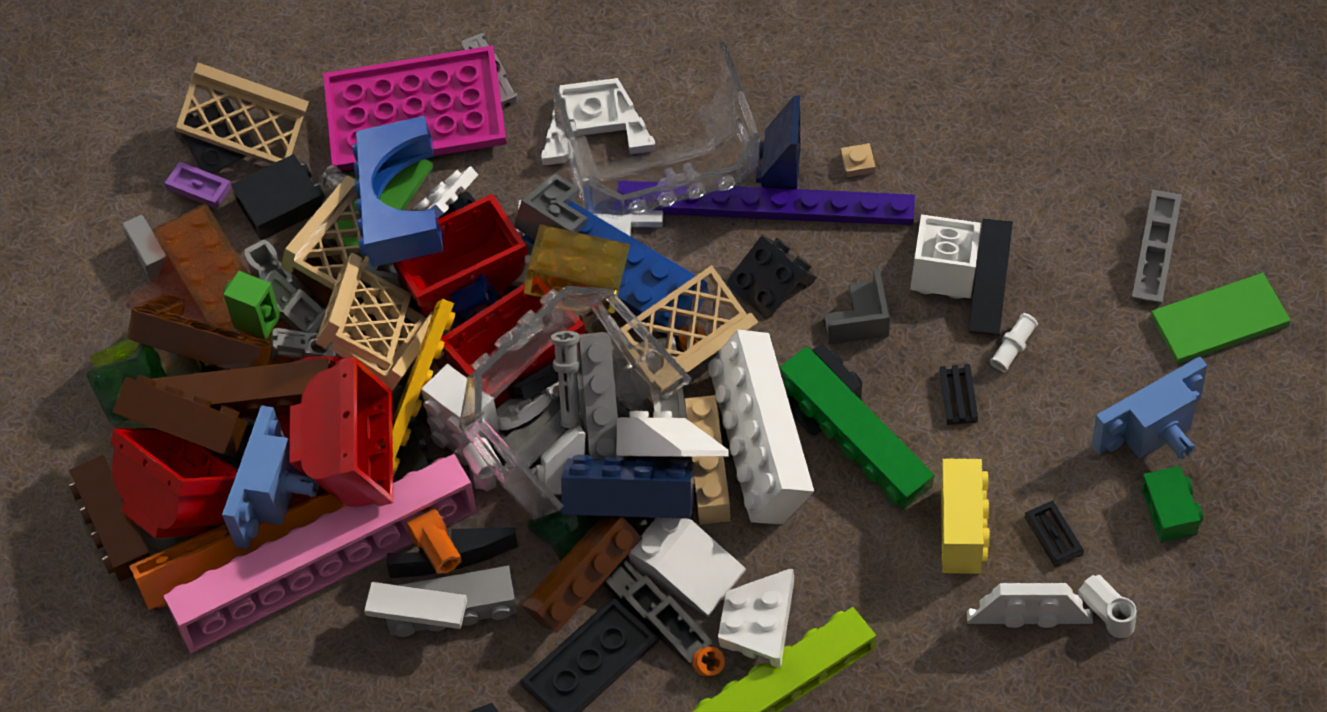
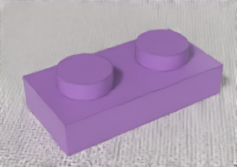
M180 161L165 182L168 191L218 209L232 188L229 180Z

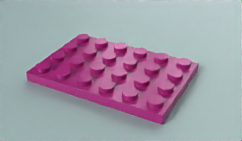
M493 45L323 73L331 160L334 173L353 170L354 162H358L355 160L352 144L357 143L356 131L421 116L426 117L429 126L434 156L507 144Z

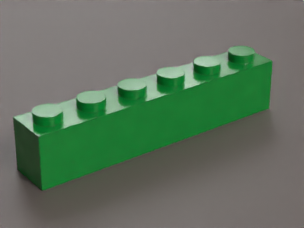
M808 346L779 367L787 396L791 395L799 403L802 412L807 417H813L820 424L824 435L829 439L833 438L841 446L842 452L849 460H855L862 467V471L867 479L873 483L876 482L883 489L886 498L892 504H898L905 510L932 488L935 475Z

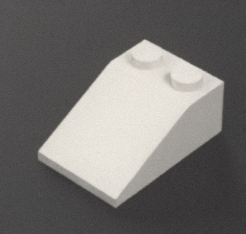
M921 215L910 290H915L922 294L948 295L955 299H971L981 223Z
M630 411V418H617L616 456H728L727 448L686 418H672L671 411H653V418H649V411Z
M655 518L642 534V539L629 552L630 563L643 577L647 575L654 584L707 617L712 614L723 600L726 591L731 590L746 571L744 566L697 524L686 518Z

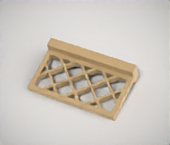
M197 63L175 131L266 163L274 164L282 160V158L273 156L267 146L280 141L286 151L284 158L292 155L309 101ZM195 87L206 90L211 100L199 105L193 95ZM227 98L235 100L239 110L226 114L220 101ZM190 102L193 105V108L189 109ZM215 104L221 117L208 122L202 109ZM254 108L263 110L267 119L255 124L248 111ZM197 112L203 123L198 128L184 125L186 116ZM243 114L249 127L237 132L230 119ZM281 118L295 121L293 130L282 134L276 121ZM225 122L232 135L225 138L218 137L212 127ZM271 124L277 137L265 142L258 128ZM253 132L259 145L252 148L244 146L240 136ZM290 137L289 143H287L285 138Z
M348 175L344 178L285 248L281 268L290 273L296 268L333 290L336 279L333 278L332 273L340 272L348 259L347 254L361 253L359 245L344 246L342 240L344 237L356 236L359 244V238H363L360 235L357 222L360 216L358 211H354L352 205L359 199L355 188V181L357 180ZM351 220L354 229L339 230L337 222ZM336 238L338 247H323V239ZM341 255L343 264L329 265L326 256ZM362 256L363 262H361L360 267L366 268L369 260L368 256ZM320 257L323 266L313 267L305 261L307 258Z
M351 253L338 273L315 343L327 349L330 342H333L388 370L393 360L412 294L360 267L362 257ZM361 280L370 284L372 288H366ZM389 295L401 300V302H393ZM372 296H378L382 304H377ZM362 297L367 305H360L356 298ZM389 311L394 319L388 320L383 312ZM367 313H373L378 321H371ZM350 315H357L361 322L355 323ZM378 329H384L389 337H383ZM367 330L372 339H366L361 331ZM351 332L355 340L350 339L342 333ZM372 347H379L384 356L375 352Z
M711 265L616 332L652 381L649 386L653 392L658 394L719 351L737 329L748 330L757 324L758 321L752 313L746 314ZM706 276L715 285L714 295L700 292L701 280ZM694 285V291L688 290ZM680 294L693 297L691 311L677 308V300ZM699 298L713 301L712 316L697 313ZM671 301V307L665 306ZM719 303L729 305L736 316L730 320L718 318ZM657 310L670 313L668 327L653 324L654 314ZM676 314L690 317L689 332L674 329ZM648 317V323L641 322ZM696 319L711 322L708 336L694 333ZM716 324H722V326L716 329ZM634 326L647 329L645 344L635 342L628 333V330ZM652 330L667 333L666 348L651 345ZM673 335L688 338L685 352L671 350ZM693 340H699L698 343L693 345ZM650 351L665 354L663 367L658 371H655L648 361ZM670 356L676 357L675 359L670 361Z
M389 295L393 302H401L396 297ZM372 296L378 304L376 298H378L379 300L380 298L378 296ZM408 306L405 317L415 324L403 322L400 332L402 338L398 339L393 360L388 370H381L372 362L335 343L332 344L330 349L344 359L354 356L393 391L416 358L433 311L426 318ZM389 311L383 312L385 315L391 316ZM353 315L352 319L354 322L360 323L361 321L357 315ZM378 329L382 330L385 337H389L384 329ZM366 330V331H365L366 335H364L365 338H366V339H372V337L370 336V334H369L368 331ZM351 332L342 333L350 339L355 340ZM372 347L375 352L384 356L379 347Z

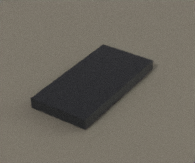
M613 597L520 680V685L549 712H582L659 642V637Z

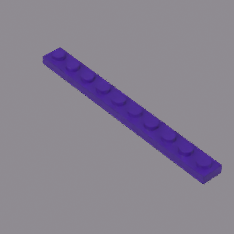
M618 180L616 211L622 209L663 211V214L914 225L915 195Z

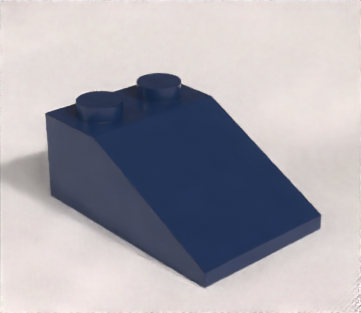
M794 95L765 129L764 141H759L758 159H763L762 165H757L756 183H761L762 187L798 189L801 152L799 95Z

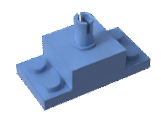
M1200 356L1097 414L1092 447L1098 455L1107 450L1109 452L1117 450L1125 440L1139 459L1166 443L1179 459L1185 458L1183 452L1186 456H1189L1194 451L1195 445L1191 443L1184 433L1191 429L1195 406L1201 399L1207 364Z
M260 407L222 513L234 544L238 548H249L251 539L257 536L259 522L282 525L293 493L315 497L317 493L313 490L318 491L319 487L309 476L299 475L300 471L290 464V442L283 435L281 422L278 421L273 407Z

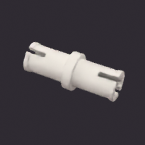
M1026 313L1019 316L1012 330L1005 333L1002 337V345L993 358L990 359L992 367L1001 372H1007L1016 355L1022 353L1026 348V340L1038 325L1034 317Z

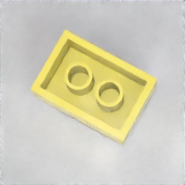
M943 459L941 481L942 573L981 574L982 562L988 563V547L990 543V531L987 528V519H989V499H987L988 471H982V459Z

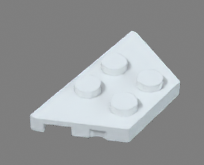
M787 569L726 591L718 634L720 647L731 651H740L743 655L753 659L759 655L770 659L772 666L781 667L794 586L793 569Z
M1000 583L992 590V593L985 595L980 600V608L978 610H967V624H1005L1012 628L1021 627L1024 624H1038L1040 627L1045 628L1054 627L1057 624H1093V612L1091 609L1083 608L1082 599L1078 595L1073 594V590L1067 583Z

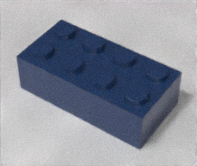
M575 455L573 458L567 459L561 477V514L690 519L694 502L695 462H687L685 458L655 461L653 457H638L636 460H624L621 456L592 459L589 455Z

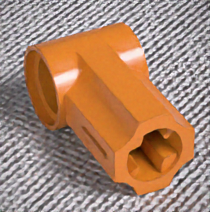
M435 508L406 522L412 540L418 548L423 549L437 574H446L454 570L462 562L460 554L447 535L448 532L444 521Z

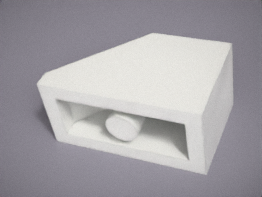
M581 426L569 428L541 454V465H536L535 481L536 484H540L545 495L561 494V477L567 459L573 458L575 455H584L585 432Z

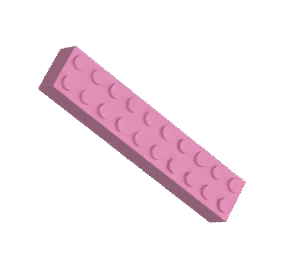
M455 454L446 458H438L431 465L419 471H412L406 474L403 479L393 483V503L380 507L375 503L357 507L345 506L333 513H326L315 522L304 527L295 528L286 536L274 542H266L257 550L245 556L235 557L229 564L216 570H209L203 573L200 578L186 585L181 584L174 587L163 596L190 654L387 557V553H395L414 544L408 532L406 522L434 508L440 514L446 527L476 513L477 509L471 481Z

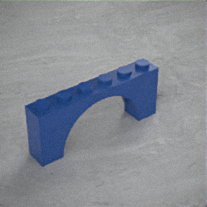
M421 116L356 131L357 143L352 144L355 160L358 161L354 162V170L358 180L355 181V188L359 198L356 200V205L360 219H357L361 237H363L359 238L362 256H368L371 267L443 252L442 232L434 209L404 211L392 208L380 201L382 191L396 174L418 161L434 157L432 136L426 117Z

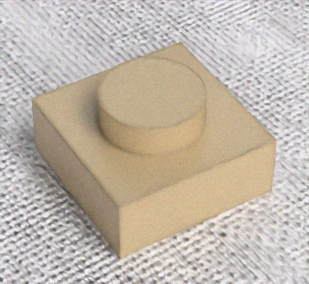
M870 143L841 148V157L846 177L875 173L876 167Z

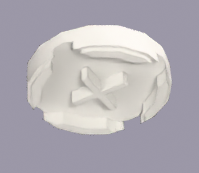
M546 388L527 400L511 399L510 397L496 409L499 429L509 430L518 427L540 414L552 400L548 389Z

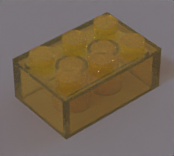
M540 224L527 269L524 293L615 313L630 244Z

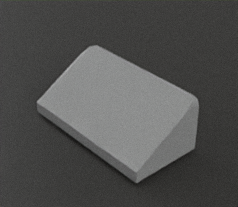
M139 215L122 223V227L127 241L149 279L154 281L159 277L166 254L144 216Z

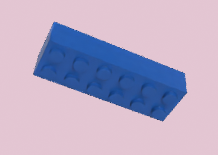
M573 201L568 206L586 216L587 222L585 227L571 238L565 256H558L527 235L522 237L527 245L530 256L632 318H636L696 276ZM702 279L700 292L708 294L707 282ZM694 285L688 290L694 291ZM680 294L677 300V308L691 311L693 297ZM699 298L697 311L705 301L704 299ZM671 301L665 306L671 307ZM657 310L654 314L653 324L668 327L670 313ZM676 314L674 329L681 330L684 326L688 325L690 317ZM648 317L641 322L648 323ZM656 331L660 335L667 338V333ZM673 335V337H675L676 342L679 336Z

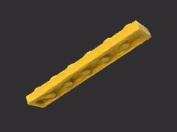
M441 299L436 304L392 419L393 476L400 462V459L396 457L399 447H405L411 433V429L407 428L411 416H417L422 404V400L418 399L422 387L432 378L433 371L429 370L433 358H439L444 347V342L440 340L444 329H450L455 318V313L451 312L454 303L445 299Z

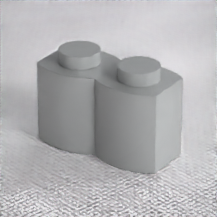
M261 240L245 249V257L251 276L263 280L271 270L275 269L295 287L291 273L281 268L282 262L279 261L275 248L268 241Z

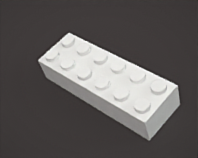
M737 329L708 363V372L712 378L716 401L721 411L723 427L728 437L730 453L734 459L737 479L741 485L744 504L747 508L750 522L784 524L814 492V488L770 335L764 332Z

